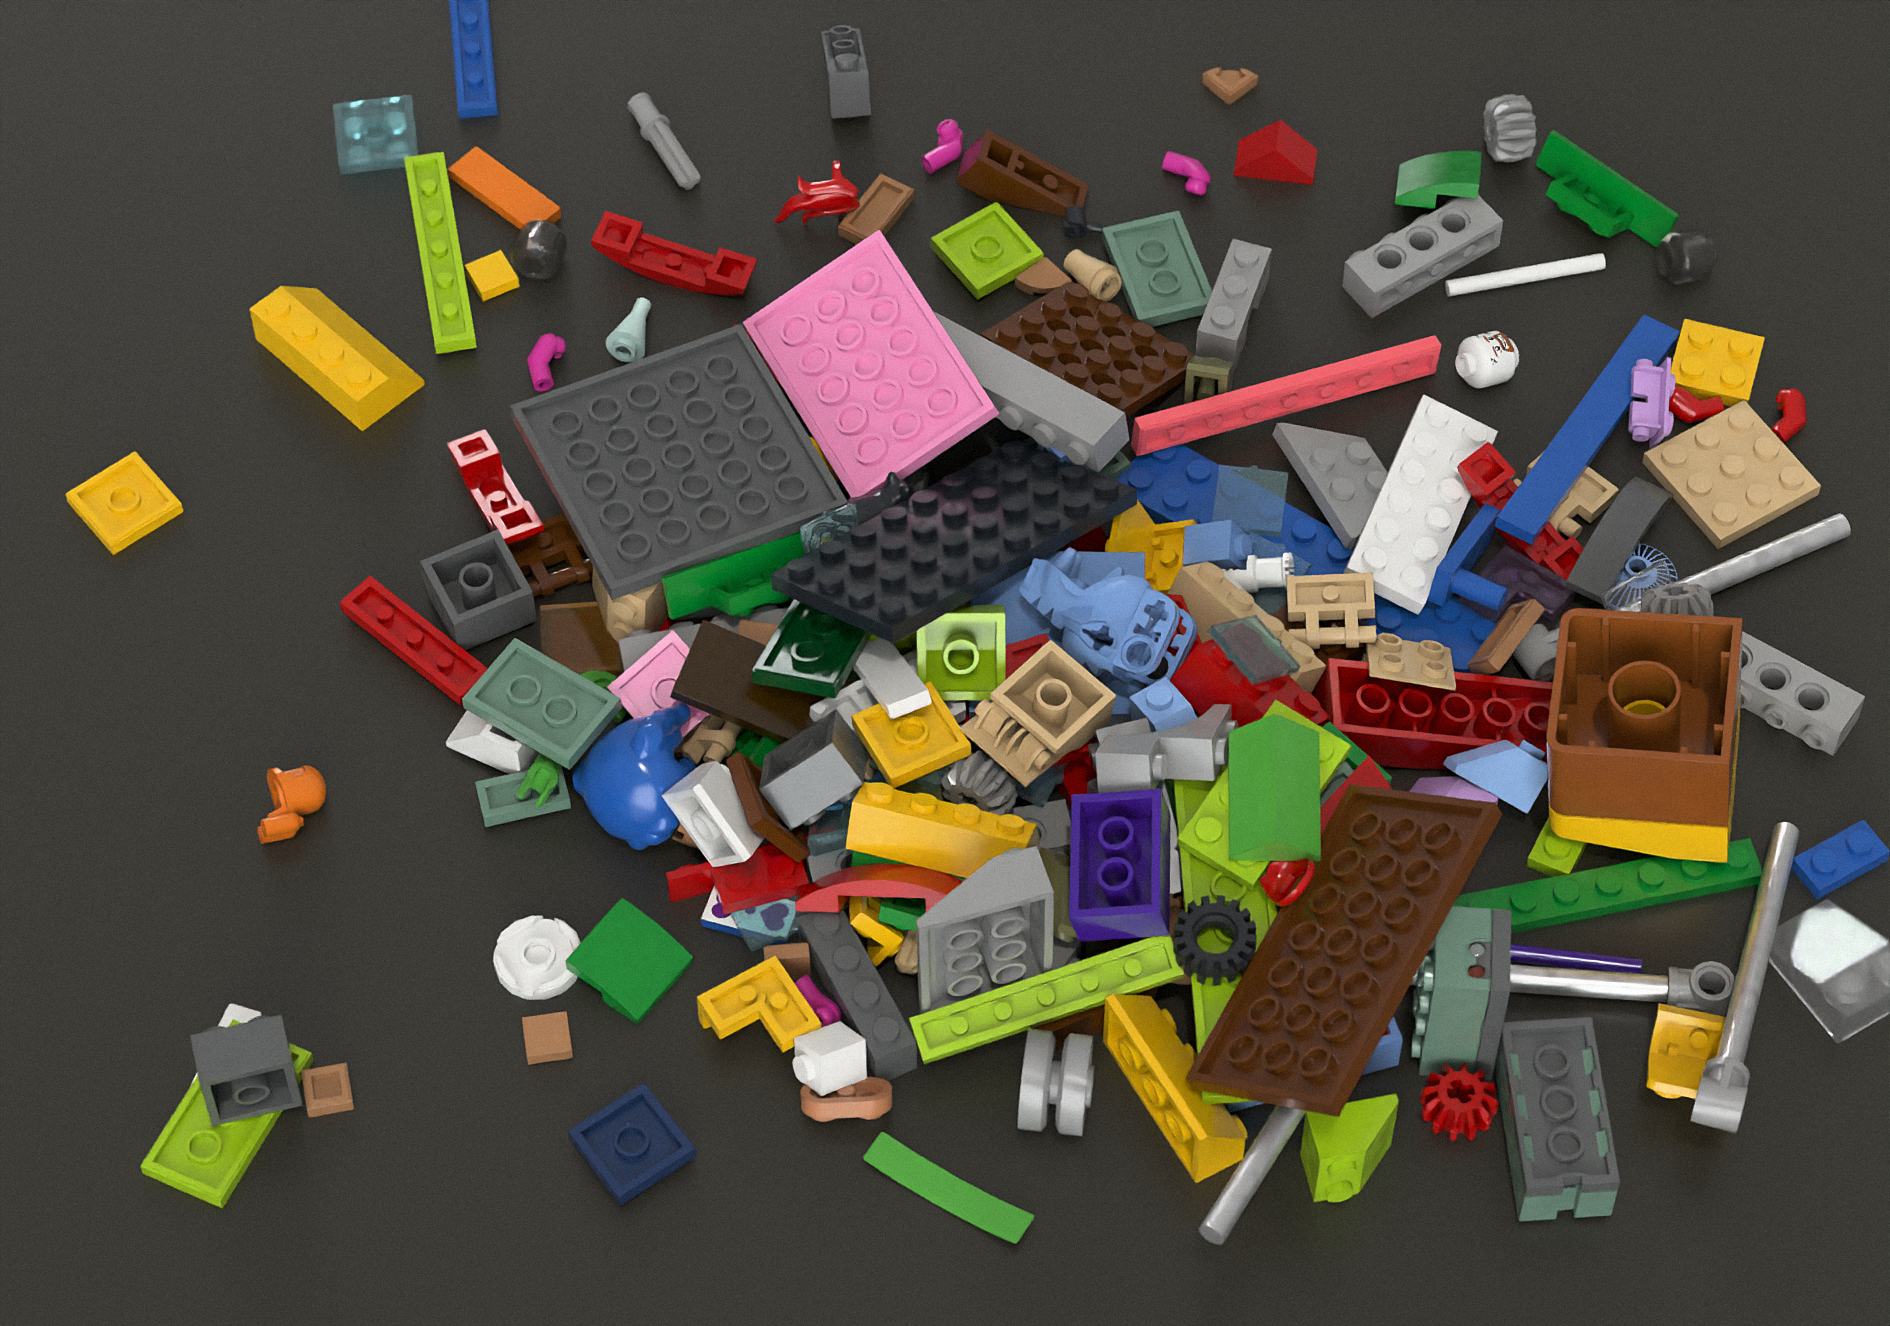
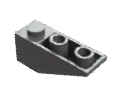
M839 25L830 28L829 31H822L821 40L831 117L843 118L871 115L868 67L860 29Z

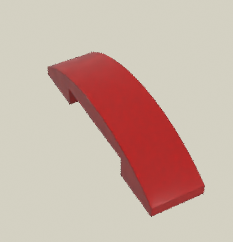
M608 211L604 212L591 240V246L640 275L667 285L706 294H744L757 265V259L719 247L716 255H712L643 233V222Z
M486 429L447 443L457 471L473 503L491 532L499 530L505 543L508 545L545 531L544 525L529 500H523L503 467L500 453Z
M1489 441L1457 466L1462 480L1480 509L1486 503L1500 509L1501 512L1518 488L1511 480L1516 471ZM1548 522L1531 545L1497 527L1495 528L1512 549L1534 570L1567 593L1572 591L1565 587V584L1584 549L1573 536L1565 540Z
M894 863L859 865L830 873L809 884L796 900L795 910L840 912L850 896L925 898L927 912L963 881L943 872L913 865Z

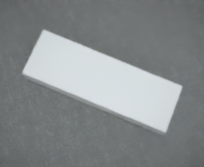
M878 638L866 644L853 669L891 719L932 703L927 687L891 642Z

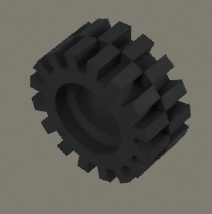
M1208 895L1201 897V905L1197 906L1194 900L1187 904V913L1181 910L1178 915V924L1175 923L1173 948L1174 953H1176L1178 966L1184 965V973L1188 977L1196 973L1197 982L1205 984L1206 978L1211 977L1213 978V985H1221V977H1226L1228 983L1236 981L1237 972L1243 976L1248 963L1251 962L1255 955L1257 935L1255 921H1250L1251 913L1247 908L1239 911L1240 902L1232 899L1230 905H1226L1225 896L1217 895V903H1210ZM1218 927L1230 933L1233 943L1225 952L1209 953L1199 946L1197 942L1198 935L1206 928Z

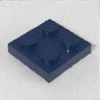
M645 1083L640 1084L568 1130V1137L571 1143L620 1206L697 1157L696 1148Z

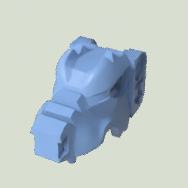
M1068 548L1054 564L1046 560L1033 559L1023 584L1021 583L1020 593L1044 617L1050 620L1054 626L1063 631V650L1094 677L1101 675L1107 684L1115 679L1127 685L1132 680L1150 686L1161 680L1150 679L1148 675L1157 669L1163 657L1168 661V671L1164 676L1168 680L1172 678L1186 660L1197 636L1198 628L1196 621L1189 613L1179 608L1168 596L1153 590V586L1144 578L1125 575L1124 569L1117 567L1100 582L1089 586L1074 579L1084 556L1078 554L1072 548ZM1183 618L1181 624L1186 628V633L1184 635L1176 634L1170 646L1178 650L1176 656H1173L1166 649L1178 626L1179 619ZM1104 642V643H1106V644H1108V645H1110V644H1112V645H1111V646H1107V645H1103V646H1102L1101 643Z

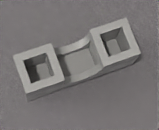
M1232 239L1197 330L1196 356L1216 357L1221 360L1234 362L1235 370L1246 341L1247 327L1252 308L1258 309L1269 280L1271 248Z

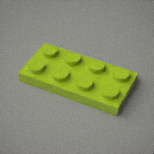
M1275 700L1263 718L1277 714L1319 732L1321 795L1350 754L1351 745ZM1228 766L1177 837V845L1241 885L1247 886L1249 890L1254 891L1259 883V879L1266 873L1269 863L1274 861H1229Z

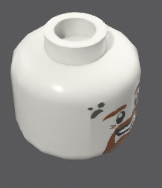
M1491 331L1465 338L1459 346L1455 365L1458 374L1470 386L1480 389L1509 381L1518 366L1519 353L1515 343L1505 334L1499 331Z

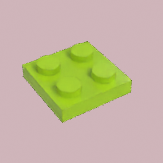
M998 202L989 205L931 237L932 250L977 300L1014 280L1016 276L1043 259L1044 256L1040 248Z

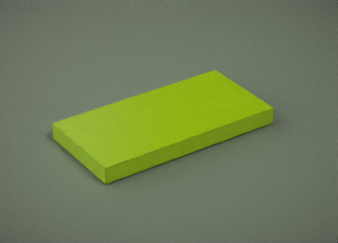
M233 1019L229 1026L242 1023ZM289 1043L299 1085L302 1080L301 1071L309 1069L314 1059L311 1052ZM197 1075L141 1164L142 1173L223 1208L283 1110L212 1126Z

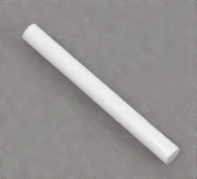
M1603 253L1447 280L1445 281V288L1448 297L1602 270L1605 269L1606 262Z

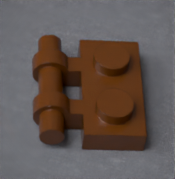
M564 513L541 521L545 531L507 545L523 575L531 574L533 580L529 581L528 584L533 592V597L539 595L542 598L555 594L554 589L574 581L577 585L590 580V575L593 574V565L589 558L583 560L581 553H584L585 550ZM566 560L567 567L548 574L545 567Z

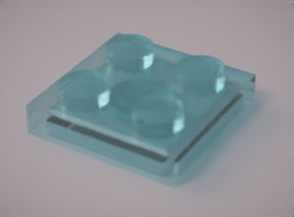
M411 95L333 104L338 163L341 175L405 167L404 157L419 155Z

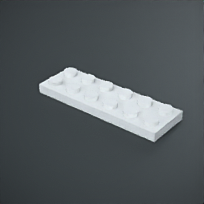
M1423 394L1343 574L1373 573L1375 594L1419 615L1429 596L1436 568L1446 556L1471 496L1457 466L1488 441L1493 444L1498 431Z

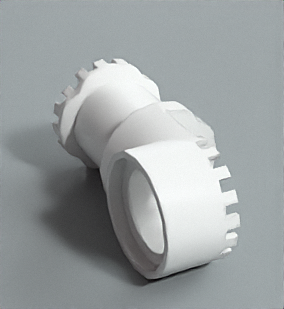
M1284 553L1283 557L1261 559H1258L1256 555H1248L1246 570L1229 569V571H1226V569H1222L1229 581L1238 589L1244 590L1247 593H1258L1259 588L1284 587L1287 591V576H1295L1291 575V572H1295V569H1290V567H1294L1292 553Z

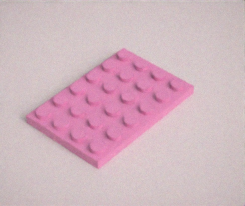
M880 230L743 322L850 497H860L883 488L889 472H894L898 479L903 480L1000 414Z

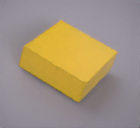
M501 250L464 265L467 277L483 302L519 287L518 277Z

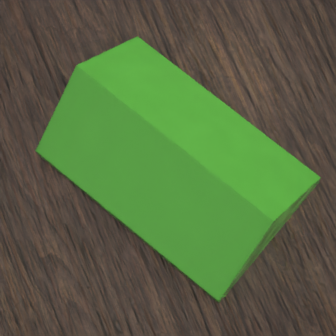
M1277 714L1230 731L1229 861H1299L1305 857L1312 861H1321L1319 732Z

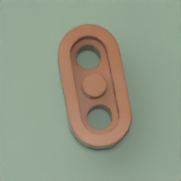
M867 1077V1079L823 1096L806 1084L801 1088L800 1092L803 1113L820 1122L831 1121L835 1118L853 1117L867 1120L877 1119L888 1112L893 1105L891 1084L885 1079L878 1077Z

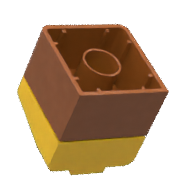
M1586 608L1571 609L1563 614L1560 621L1546 736L1549 824L1557 836L1670 859L1728 863L1740 730L1743 618Z

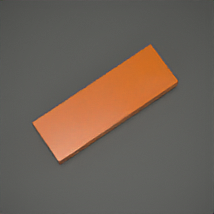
M477 146L448 168L450 179L533 240L562 217L561 207Z

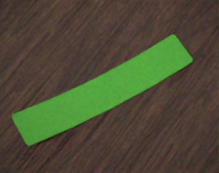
M885 1132L879 1134L863 1157L866 1162L937 1206L1015 1244L1019 1241L1034 1219L1033 1214L1006 1203L959 1179L915 1153Z

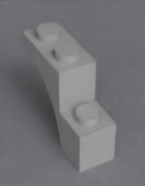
M1213 704L1200 717L1166 730L1132 735H1106L1096 751L1098 793L1156 789L1159 782L1165 779L1214 781L1222 765L1228 764L1229 732L1239 728L1238 721L1232 720L1231 705Z

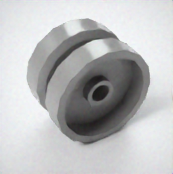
M1029 1029L1020 1087L1018 1129L1041 1132L1048 1122L1050 1104H1056L1055 1126L1059 1134L1083 1136L1086 1110L1091 1106L1095 1065H1092L1093 1036L1070 1033L1064 1041L1062 1060L1056 1061V1038L1053 1032Z

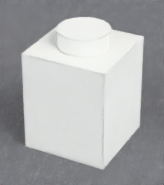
M838 1021L794 1038L795 1058L793 1059V1070L796 1078L819 1095L823 1096L867 1079L866 1040L842 1022Z

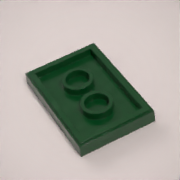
M794 599L752 669V681L756 684L836 699L872 634Z

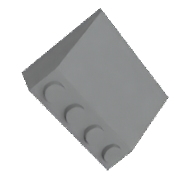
M1037 846L1027 849H1010L1000 856L991 858L916 920L920 1014L1053 970L1054 891Z

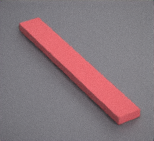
M1436 335L1136 417L1134 418L1131 447L1136 456L1144 455L1436 373L1442 345Z

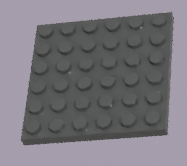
M742 324L510 405L512 420L611 600L662 582L661 577L799 532L801 527L823 518L825 511L842 509L848 506V501Z

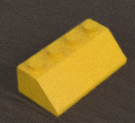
M280 286L249 309L256 340L362 432L425 385L424 379L317 288Z
M864 782L852 801L846 849L968 878L991 858L1000 856L1007 850L1014 848L1027 849L1037 846L1039 851L1040 847L1037 824L1024 821L1017 815H998L982 811L972 804L963 803L957 805L937 800L936 797L927 793L912 794L896 790L892 786L881 782Z
M1111 994L1105 997L1103 1042L1195 1183L1241 1161L1244 1156L1245 1140L1247 1139L1246 1129L1240 1118L1236 1114L1231 1116L1223 1103H1202L1201 1091L1193 1089L1185 1079L1197 1058V1054L1190 1044L1183 1045L1177 1036L1176 1025L1170 1013L1165 1008L1160 1010L1151 996Z

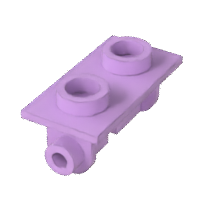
M1668 357L1659 367L1653 366V362L1648 359L1637 360L1636 366L1631 370L1630 396L1644 398L1645 403L1639 401H1632L1630 403L1628 431L1632 434V439L1635 441L1643 442L1650 438L1649 449H1653L1665 436H1669L1673 426L1674 416L1669 411V398H1671L1674 392L1675 375L1671 374V358Z

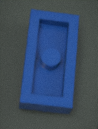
M1863 819L1794 857L1791 869L1817 900L1888 861L1890 850Z

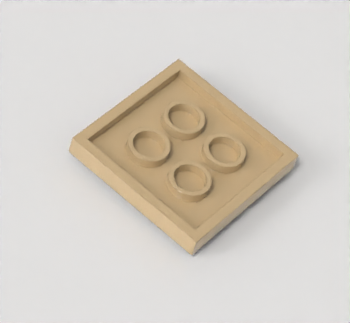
M1745 400L1645 452L1642 462L1667 491L1673 493L1674 500L1717 549L1818 496L1821 487L1818 481Z

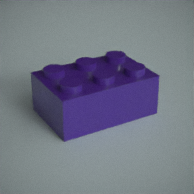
M1161 789L1072 795L1069 919L1079 941L1170 936L1171 813Z

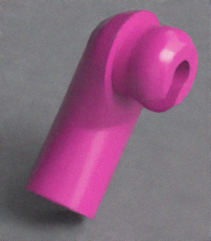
M947 119L939 123L937 126V132L940 135L938 137V147L921 157L925 170L930 174L955 161L962 153L964 136L962 130L958 129V123L955 120Z
M1171 151L1166 153L1162 169L1189 178L1185 185L1186 190L1199 196L1204 195L1207 190V184H1211V175L1200 161Z
M553 333L540 336L527 358L532 383L537 391H546L553 387L554 382L549 362L551 358H561V353H565L566 350L564 339L559 336L555 337Z
M808 974L794 982L820 1020L822 1027L841 1021V1010L838 1004L823 995Z

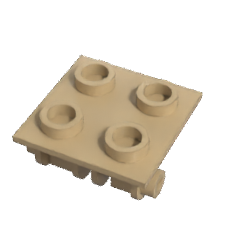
M1380 633L1376 635L1375 643H1366L1367 654H1363L1361 662H1368L1369 676L1456 690L1452 656L1449 647H1444L1442 644L1432 640H1423L1420 643L1402 640L1400 637L1390 633Z
M986 698L975 708L974 712L977 715L960 727V730L1025 787L1070 752L1055 754L994 701L990 703Z

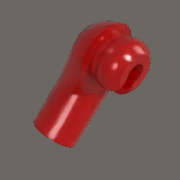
M1676 385L1671 398H1669V411L1685 423L1707 420L1724 411V405L1720 396L1699 400L1684 388Z

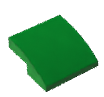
M1440 152L1424 155L1400 164L1395 204L1435 209L1437 194L1477 199L1482 152Z
M621 898L565 961L567 970L602 992L603 1002L636 1024H639L694 962V959L660 925L634 905Z

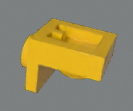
M851 896L849 898L850 924L861 936L868 938V956L876 967L887 956L895 955L904 941L903 930L894 927L892 924L878 921L880 906L883 902L880 898Z

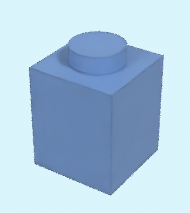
M1225 520L1185 526L1184 567L1208 561L1218 566L1221 570H1246L1248 555H1252V543L1250 537L1234 521Z

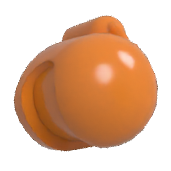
M308 765L283 772L278 767L268 769L267 782L276 810L269 813L267 818L261 819V826L257 827L261 844L294 837L300 827L304 825V818L302 816L318 811L324 804L327 789L324 778L317 769Z

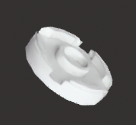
M529 916L513 922L502 931L497 940L493 963L500 983L511 994L527 1000H546L562 994L576 982L578 976L567 970L565 960L579 946L580 940L577 933L565 921L554 918L555 921L543 919V916Z

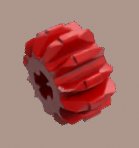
M1466 1062L1459 1067V1071H1454L1446 1063L1442 1067L1440 1075L1431 1072L1427 1077V1087L1421 1090L1419 1101L1423 1105L1421 1112L1423 1121L1433 1122L1432 1130L1434 1135L1446 1130L1449 1131L1451 1142L1457 1139L1458 1133H1463L1472 1141L1476 1137L1477 1130L1486 1132L1490 1128L1491 1117L1497 1113L1498 1102L1494 1099L1496 1093L1494 1083H1484L1485 1074L1483 1069L1470 1074L1468 1073Z

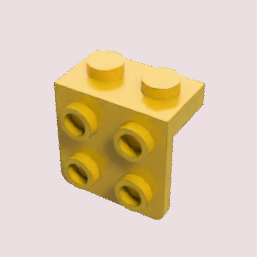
M1137 499V505L1112 518L1110 538L1106 541L1105 552H1145V580L1153 586V590L1159 591L1162 594H1168L1181 567H1184L1185 526L1196 525L1197 523L1194 519L1155 525Z
M1659 1003L1648 1049L1646 1086L1662 1097L1676 1099L1684 1096L1696 1099L1705 1063L1717 1055L1726 1017Z

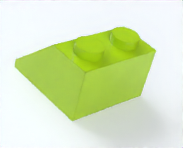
M960 605L917 630V676L924 684L931 681L943 701L983 700L985 698L992 700L990 698L991 693L1005 681L1004 605Z
M1397 1094L1346 1103L1339 1117L1306 1111L1300 1155L1314 1202L1323 1200L1341 1202L1349 1199L1354 1194H1359L1391 1146L1399 1103Z

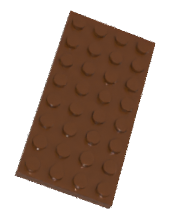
M1350 784L1321 835V861H1313L1316 868L1310 883L1295 901L1285 907L1281 906L1185 1079L1192 1088L1339 1117L1502 815L1495 802ZM1305 872L1297 878L1289 894L1299 884Z

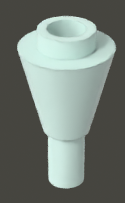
M638 298L631 313L606 339L608 352L620 361L632 363L642 359L645 354L646 318L651 308V303L648 299Z

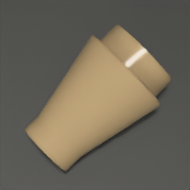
M1078 249L1070 252L1065 258V270L1074 277L1078 284L1085 286L1089 290V294H1092L1097 299L1107 302L1120 290L1122 279L1115 266L1086 255Z

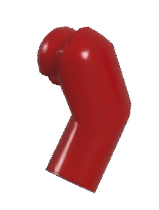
M1796 388L1779 391L1775 402L1780 403L1778 409L1783 411V418L1770 429L1783 444L1804 427L1807 422L1806 398Z

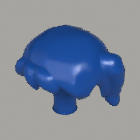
M684 703L656 710L649 716L628 720L610 730L594 744L587 758L581 761L578 768L573 772L574 789L583 797L588 810L606 832L616 838L625 840L633 849L642 851L648 845H658L664 842L673 834L675 828L680 823L661 795L696 769L695 764L688 757L682 756L677 760L674 758V750L683 741L680 728L687 722L691 714L688 705Z

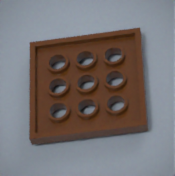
M1073 282L1061 285L980 333L981 337L1125 412L1126 418L1186 380L1187 364L1194 355L1184 345L1172 342L1157 333L1152 326L1137 322L1134 318L1122 312L1117 305L1097 299L1092 294H1089V290L1085 286Z

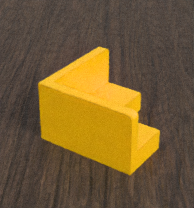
M776 956L697 996L699 1022L704 1029L712 1027L720 1040L760 1019L783 1053L795 1047L794 1038L822 1028L820 1020Z

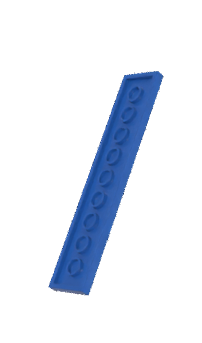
M1182 444L1136 456L1131 462V468L1123 472L1117 479L1118 482L1137 490V499L1150 518L1160 524L1194 519L1197 524L1225 520L1234 521L1250 537L1252 555H1256L1258 559L1283 557L1284 553H1292L1294 567H1290V569H1295V572H1291V575L1343 574L1355 548L1354 546L1352 549L1346 550L1335 531L1329 526ZM1272 587L1287 596V591L1284 587ZM1374 593L1375 618H1367L1366 626L1376 625V635L1390 633L1400 637L1402 640L1419 643L1423 640L1436 641L1444 647L1450 648L1454 672L1473 674L1469 670L1467 663L1497 625L1498 621L1454 596H1451L1443 607L1428 601L1427 598L1424 607L1419 615Z

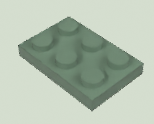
M1179 210L1102 228L1103 243L1112 265L1117 268L1118 274L1121 276L1122 291L1132 316L1137 322L1146 323L1153 327L1204 314L1212 290Z
M516 638L511 641L462 698L464 709L569 770L622 708L621 698Z

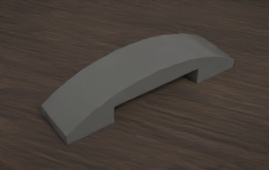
M1637 476L1632 478L1618 494L1599 522L1572 569L1565 587L1604 604L1620 580L1624 566L1651 525L1657 523L1672 500L1673 493Z

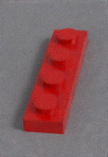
M371 576L340 601L341 611L460 706L463 705L462 698L488 669Z

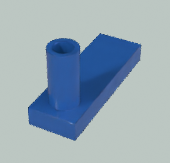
M1486 503L1483 505L1437 566L1428 601L1443 607L1452 594L1455 593L1498 612L1506 599L1508 588L1470 572L1492 542L1496 528L1495 522L1500 509Z

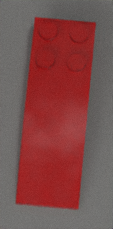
M1328 658L1325 664L1326 668L1315 686V698L1319 701L1321 708L1330 716L1325 725L1331 722L1381 766L1450 770L1443 765L1448 756L1502 740H1508L1518 747L1522 740L1527 741L1545 752L1542 760L1547 763L1546 736L1553 682L1454 672L1456 690L1371 677L1369 676L1368 662Z

